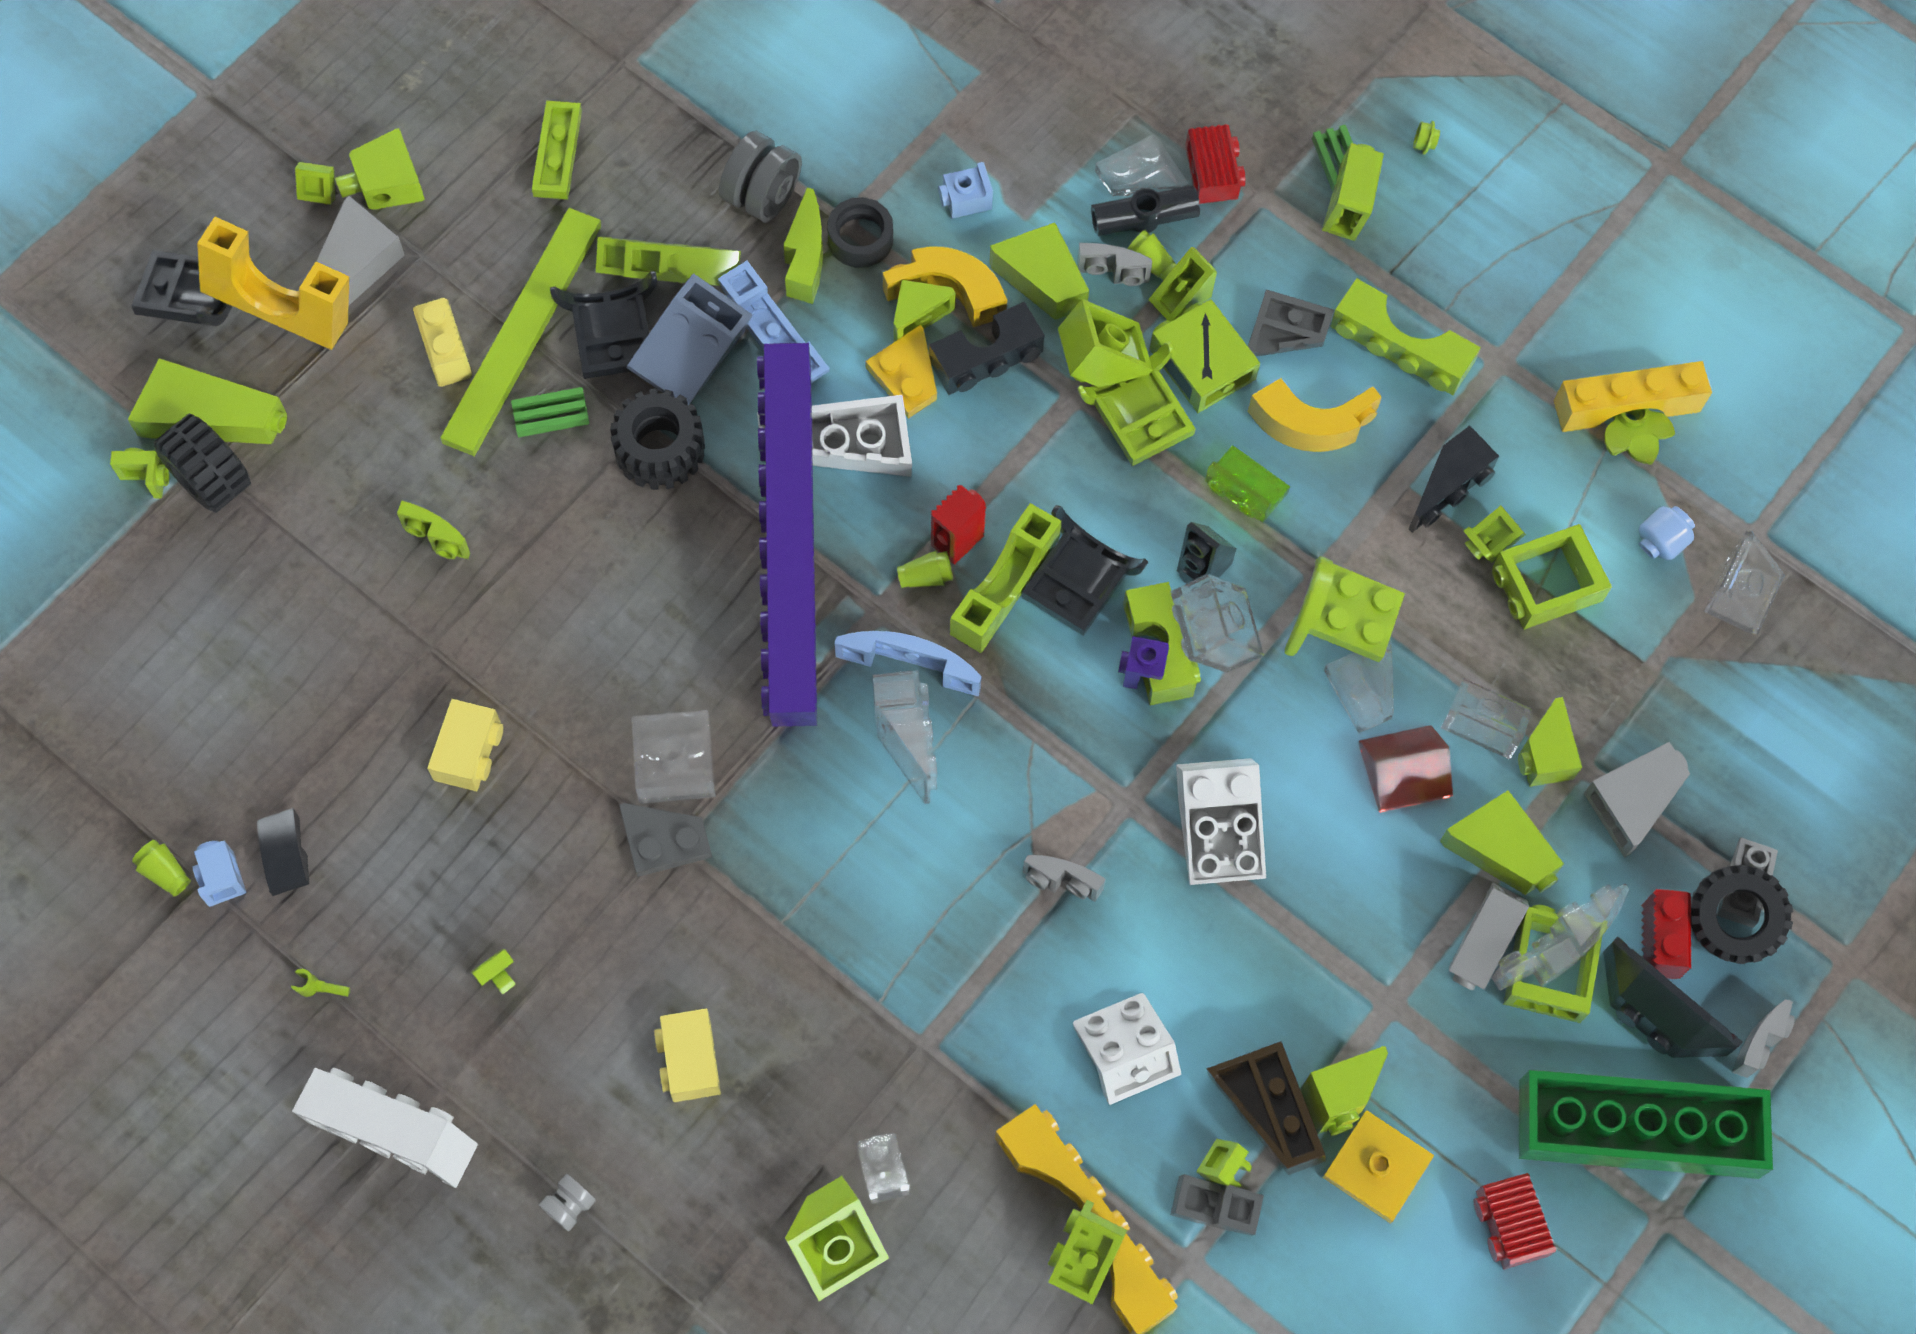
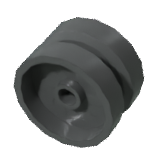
M757 130L749 132L735 147L725 165L719 184V196L737 208L746 206L748 214L764 223L769 222L780 213L793 193L800 176L802 157L799 153L784 145L775 147V141Z

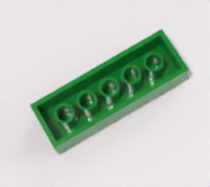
M1529 1070L1519 1080V1159L1759 1179L1773 1170L1771 1090Z

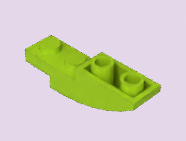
M598 237L595 273L643 279L650 271H655L658 281L686 283L694 273L708 284L720 286L718 278L740 265L741 251Z

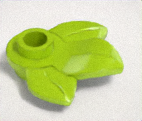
M1648 408L1637 409L1614 416V421L1605 429L1604 439L1606 448L1611 455H1618L1627 450L1629 455L1636 461L1651 465L1659 453V439L1673 437L1675 429L1670 419L1663 413L1650 411ZM1625 414L1634 415L1636 420L1629 419Z

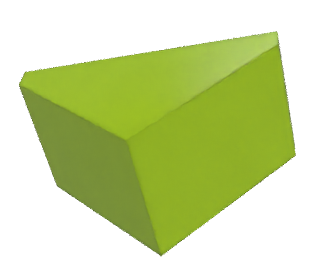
M1190 247L1148 300L1167 320L1173 321L1182 316L1183 312L1191 305L1196 303L1201 305L1212 297L1217 271L1195 247Z
M902 280L893 323L894 342L919 325L925 329L954 311L956 292L953 288Z

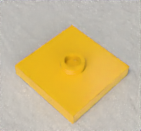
M1366 1110L1322 1178L1391 1224L1434 1155Z

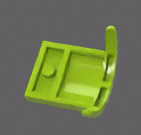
M1170 341L1164 343L1149 357L1153 368L1149 375L1103 387H1083L1080 385L1077 388L1085 403L1095 405L1132 466L1195 434L1196 428L1160 373V370L1174 352L1173 344Z
M1323 556L1318 557L1314 562L1315 568L1304 602L1286 643L1285 654L1294 656L1303 644L1307 634H1311L1371 660L1380 662L1384 658L1405 593L1333 564L1331 559Z

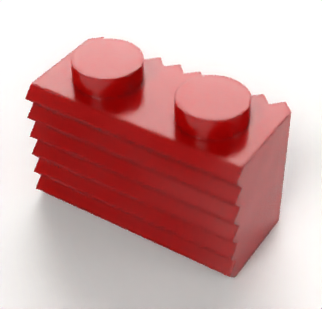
M1227 124L1223 126L1217 125L1216 127L1212 125L1203 128L1197 127L1196 129L1190 128L1187 132L1185 150L1187 152L1193 186L1196 188L1199 197V204L1238 199L1241 187H1245L1246 177L1244 167L1237 166L1236 157H1239L1237 136L1231 137L1229 125Z
M957 485V490H952V495H947L946 500H941V505H936V510H931V546L939 553L947 551L950 563L954 565L985 536L986 503L979 493L972 489L968 491L962 485Z
M1656 889L1641 905L1644 908L1641 912L1644 916L1641 919L1644 923L1641 927L1644 930L1641 934L1644 938L1641 942L1644 945L1641 949L1644 953L1642 957L1666 978L1681 979L1691 969V893Z
M1528 1173L1483 1185L1476 1191L1478 1198H1474L1476 1214L1481 1222H1487L1492 1236L1487 1239L1488 1248L1493 1260L1501 1262L1503 1270L1549 1257L1556 1252L1553 1238L1550 1236V1230L1547 1227L1542 1208L1539 1205V1199L1536 1196V1191L1533 1188V1183Z

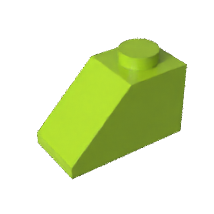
M1563 697L1555 698L1518 754L1519 769L1522 775L1527 776L1529 787L1573 780L1582 768Z

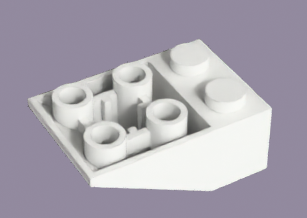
M1251 758L1177 764L1178 801L1189 884L1266 879L1259 764Z

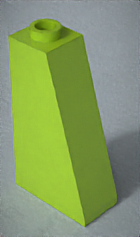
M159 358L127 419L137 436L157 439L190 413L206 422L224 442L272 444L277 433H281L285 428L287 413L277 396Z

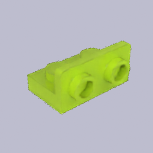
M1086 1200L1081 1212L1073 1208L1063 1229L1070 1236L1065 1245L1057 1243L1047 1265L1053 1267L1054 1270L1048 1283L1093 1305L1127 1230L1092 1213L1091 1209L1094 1203Z

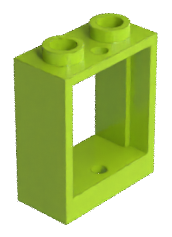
M1580 524L1501 551L1492 566L1495 583L1498 587H1503L1508 597L1509 611L1514 619H1519L1524 630L1603 602L1612 588ZM1561 548L1581 589L1536 605L1516 564Z
M1545 905L1529 907L1516 930L1503 1005L1581 1023L1590 1014L1604 925L1594 923L1593 919L1586 915L1572 914L1569 917L1557 914L1553 908ZM1530 930L1584 942L1575 995L1521 982Z

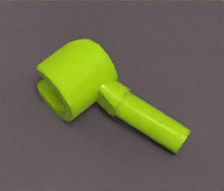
M306 969L295 971L298 976L308 978L306 985L303 987L291 986L301 996L311 997L316 992L349 996L350 987L318 980L315 975Z

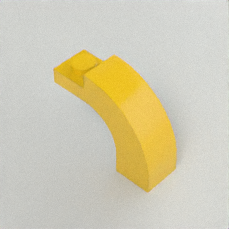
M948 247L911 250L910 264H898L883 272V291L887 301L899 297L902 280L952 287L956 292L955 297L964 305L973 327L992 322L993 315L1007 309V297L995 274L974 256Z
M1280 378L1251 396L1247 412L1259 427L1276 441L1303 451L1324 452L1340 449L1356 442L1360 428L1370 423L1377 416V409L1382 397L1373 386L1341 406L1329 409L1315 408L1300 401L1283 379Z

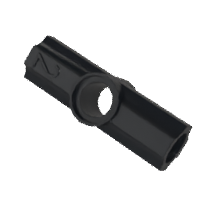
M1193 185L1161 192L1150 188H1142L1137 190L1130 198L1091 205L1092 225L1097 236L1128 230H1135L1139 233L1146 230L1150 233L1159 224L1196 218L1200 215L1199 197ZM1141 209H1146V210H1149V211H1151V212H1142V211H1140V210H1141Z

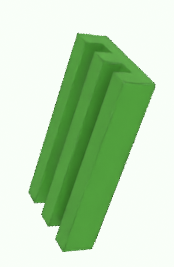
M1346 125L1339 126V129L1335 131L1333 128L1326 129V132L1323 134L1320 131L1313 132L1312 136L1313 144L1332 192L1338 175L1325 142L1329 141L1340 169L1344 154L1338 139H1340L1345 153L1350 144L1353 143Z
M582 387L511 400L518 438L590 424ZM579 410H580V414H574V415H569V416H564V417H558V418H553V419H548V420H542V421H537V422H532V423L523 424V421H526V420L537 419V418H542V417H544V418L557 417L558 414L569 413V412H574V411H579Z

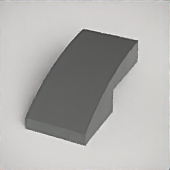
M1183 1174L1178 1178L1170 1215L1199 1224L1253 1236L1256 1235L1264 1195L1232 1185H1217Z

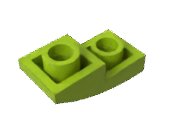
M401 501L397 515L406 532L417 537H425L427 535L433 551L441 557L447 559H455L456 557L469 558L470 551L465 538L450 523L425 508Z

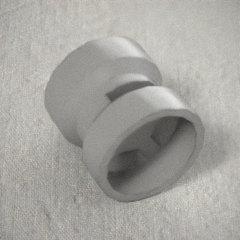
M565 1174L558 1182V1190L553 1195H547L540 1202L539 1206L562 1228L569 1232L577 1223V1216L581 1211L589 1210L596 1200L568 1174Z

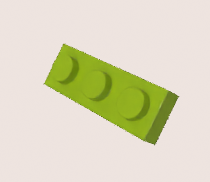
M546 100L532 184L533 197L568 200L582 115L581 103Z

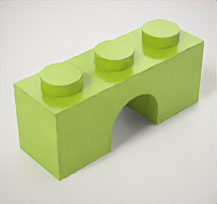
M1169 582L1126 590L1123 607L1131 637L1148 635L1169 644L1163 678L1157 680L1142 677L1149 705L1193 697L1196 685L1200 683L1201 677L1197 662L1191 661L1188 649H1191L1188 628L1181 627L1178 615H1182V607L1179 595L1177 593L1172 594Z

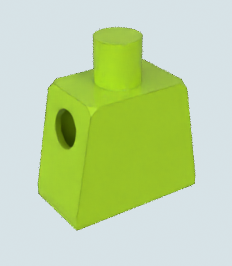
M399 128L352 150L349 156L355 171L335 178L342 198L363 192L367 206L372 210L425 200Z

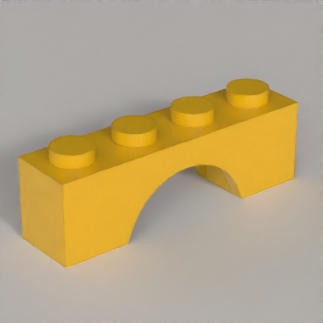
M1703 361L1565 380L1555 396L1554 405L1562 432L1595 428L1616 415L1637 409H1658L1667 417L1699 413L1712 394Z

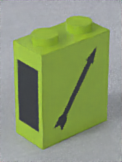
M1212 299L1201 305L1199 303L1191 305L1183 312L1182 316L1173 321H1163L1152 332L1149 349L1152 354L1166 342L1170 341L1173 344L1174 352L1163 368L1197 413L1202 412L1255 381L1260 366L1259 360Z

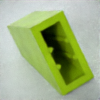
M1350 144L1341 162L1322 231L1352 241L1356 240L1372 213L1384 153L1375 151L1373 147L1366 144Z
M1055 222L990 245L989 264L992 270L1054 320L1067 317L1081 299L1088 301L1089 289Z
M1509 790L1449 827L1440 839L1445 848L1524 895L1536 888L1540 893L1550 888L1559 880L1556 874L1564 865Z

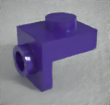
M1133 636L1130 651H1122L1118 673L1125 674L1123 687L1137 689L1140 676L1161 680L1164 676L1169 644Z

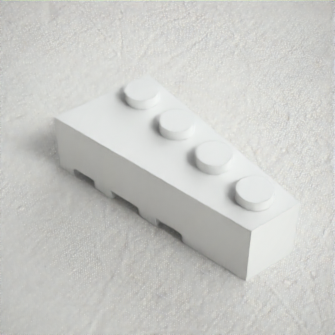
M903 395L812 406L813 466L911 477L912 458ZM757 412L759 428H765V425L760 426L759 415Z
M314 1068L292 1110L293 1113L309 1124L356 1144L357 1140H361L360 1144L386 1158H389L391 1153H393V1158L410 1166L411 1169L425 1175L429 1170L440 1178L443 1183L457 1188L478 1144L451 1123L454 1118L452 1115L435 1107H431L429 1113L418 1109L420 1103L402 1094H398L396 1099L385 1096L387 1090L369 1081H365L363 1086L353 1083V1076L337 1068H332L330 1073Z

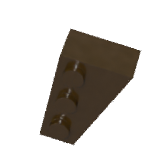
M1282 1041L1206 1068L1209 1078L1288 1175L1326 1162L1325 1152Z

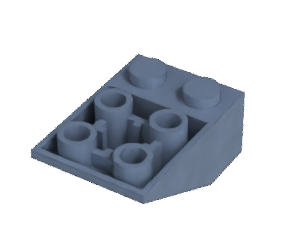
M693 273L673 298L626 368L662 393L665 392V389L673 391L674 398L681 394L687 398V404L689 405L742 337L753 314Z

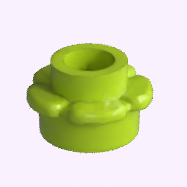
M1421 121L1417 127L1413 148L1422 150V154H1426L1429 149L1435 150L1438 144L1440 130L1435 129L1434 121L1430 123Z

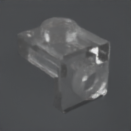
M895 1133L873 1136L857 1143L860 1163L871 1204L911 1194Z

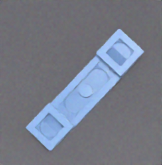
M748 261L718 278V283L725 295L753 314L747 329L763 350L764 344L805 343L769 296L768 287ZM808 341L812 383L828 373L830 368Z
M861 631L836 637L835 657L871 667L875 654L915 664L943 672V687L979 697L981 675L958 655L931 641L889 631Z

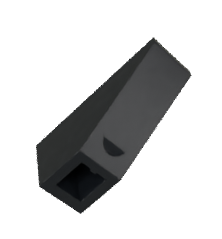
M1470 425L1443 445L1410 524L1409 530L1412 533L1422 525L1425 528L1431 526L1442 515L1441 510L1449 504L1452 507L1457 506L1468 496L1470 488L1475 484L1479 487L1483 486L1495 475L1496 472L1493 469L1499 455Z
M1190 522L1186 528L1177 572L1185 584L1192 588L1202 589V592L1206 593L1209 586L1214 584L1231 566L1237 548L1209 526Z

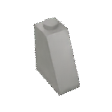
M349 196L344 200L316 262L349 276L350 305L403 258L405 254L399 237Z
M1668 742L1592 781L1584 792L1585 797L1624 858L1637 848L1690 775L1688 764L1682 753L1677 750L1675 751L1671 743Z
M1492 882L1449 965V971L1455 974L1452 980L1472 991L1475 986L1485 989L1529 908L1527 899Z

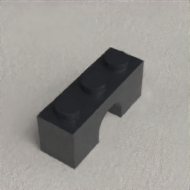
M1025 301L993 315L992 334L996 342L990 346L977 347L972 345L961 330L929 344L931 366L948 395L957 391H968L977 382L990 376L992 378L1001 376L1010 367L1021 362L1029 363L1043 352L1045 335Z

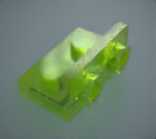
M1234 445L1228 449L1217 463L1213 461L1209 465L1205 482L1208 483L1210 489L1215 494L1221 497L1226 496L1237 504V507L1244 515L1250 518L1255 517L1262 523L1290 490L1288 484Z

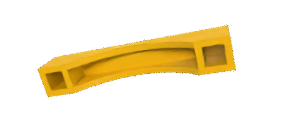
M1034 1104L996 1130L995 1140L1017 1172L1037 1177L1058 1188L1073 1200L1081 1210L1086 1200L1093 1202L1092 1213L1127 1231L1130 1230L1122 1214L1117 1209L1111 1212L1104 1202L1103 1198L1106 1197V1193L1094 1176L1087 1178L1079 1165L1083 1161L1071 1143L1064 1145L1056 1134L1060 1129L1048 1110L1041 1112L1037 1105ZM1126 1233L1110 1266L1112 1282L1111 1307L1130 1334H1145L1176 1311L1178 1306L1174 1300L1178 1298V1295L1165 1277L1159 1280L1150 1266L1154 1262L1141 1243L1135 1246Z

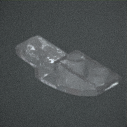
M1626 883L1615 889H1612L1610 885L1600 888L1589 896L1592 901L1582 906L1574 902L1556 913L1558 919L1550 928L1552 933L1531 944L1533 950L1522 956L1517 950L1499 960L1498 964L1500 967L1491 977L1499 991L1531 974H1534L1542 987L1575 965L1613 923L1629 892Z

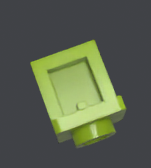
M140 448L111 451L110 465L120 480H145V485L153 498H162L163 486H168L169 470L160 460L156 451H145Z
M1501 505L1474 528L1468 526L1464 530V533L1469 538L1465 542L1468 549L1478 560L1484 556L1491 563L1497 559L1501 551L1511 548L1526 535Z

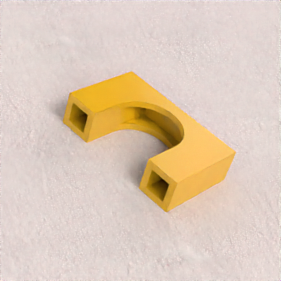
M214 217L197 243L200 292L332 350L348 324L349 276L315 262L299 287V291L282 287L263 275L252 262L249 255L248 231Z

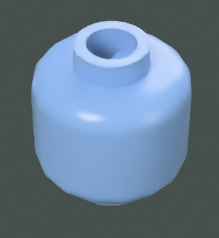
M1662 506L1639 526V534L1642 538L1639 546L1652 559L1659 556L1665 560H1672L1694 540L1692 529L1695 527V524L1679 507L1669 508Z

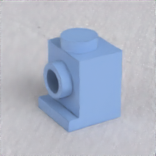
M984 162L977 163L975 168L943 175V185L938 186L939 198L943 207L948 206L951 218L992 210L993 190Z
M209 841L197 847L194 853L198 864L192 868L200 887L198 888L199 896L209 907L247 893L234 852L225 841Z

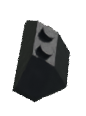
M1618 936L1604 950L1603 955L1610 1006L1616 1010L1617 1017L1624 1024L1632 1028L1636 1027L1647 1036L1649 1045L1659 1053H1667L1671 1058L1728 1056L1743 1042L1636 951L1631 949Z

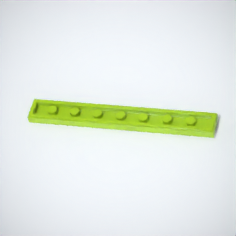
M568 208L440 437L442 444L475 457L558 306L551 297L550 288L556 286L563 291L567 290L602 226L600 219Z

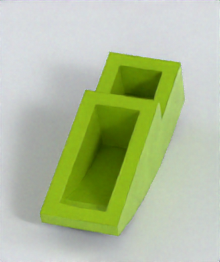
M807 187L783 245L785 263L790 264L785 277L787 297L813 304L822 271L823 242L814 189Z

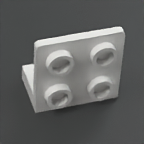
M1143 993L1073 1022L1077 1035L1097 1067L1103 1095L1109 1105L1182 1075L1175 1042Z

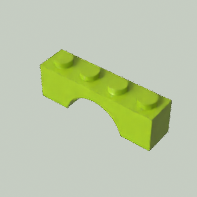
M1356 278L1335 309L1330 327L1335 329L1340 336L1346 339H1353L1367 347L1372 354L1380 357L1383 356L1396 363L1404 372L1415 374L1428 381L1434 389L1445 391L1454 396L1474 365L1481 347L1451 330L1429 339L1414 338L1404 334L1394 326L1388 316L1386 308L1387 295Z
M1031 503L1027 506L1010 531L1007 542L991 571L979 586L969 590L951 616V636L979 653L983 652L1022 595V591L1058 542L1061 520Z

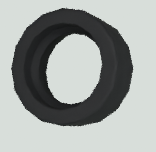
M866 197L851 198L841 202L831 211L827 221L828 246L833 256L840 262L855 268L870 267L880 263L890 253L893 245V219L887 208L881 203ZM854 219H867L873 221L881 228V236L875 243L870 245L853 246L841 239L840 229L845 223Z

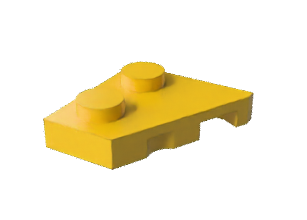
M921 325L865 361L866 369L889 396L903 395L905 415L908 419L937 400V390L924 328Z

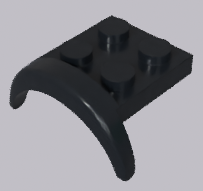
M155 250L151 253L131 305L135 315L207 326L221 325L232 308L231 305L200 292L198 257Z
M650 271L645 278L633 285L603 293L579 294L563 291L556 286L550 288L551 297L554 302L573 313L584 379L631 372L626 367L649 335L643 301L656 287L657 276L655 271Z
M1055 505L1051 515L1062 521L1060 530L1062 537L1022 591V597L1084 636L1125 576H1134L1142 573L1148 561L1145 558L1137 559L1124 555L1103 544L1074 522L1063 507Z

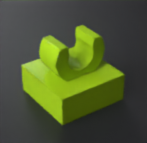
M299 162L295 167L297 200L331 205L335 200L334 167Z
M501 949L470 972L481 986L491 979L501 994H504L516 985L505 971V968L514 962L505 949Z
M1216 1138L1196 1172L1206 1181L1240 1188L1242 1185L1234 1179V1176L1238 1169L1247 1172L1251 1171V1164L1245 1160L1249 1152L1237 1142Z

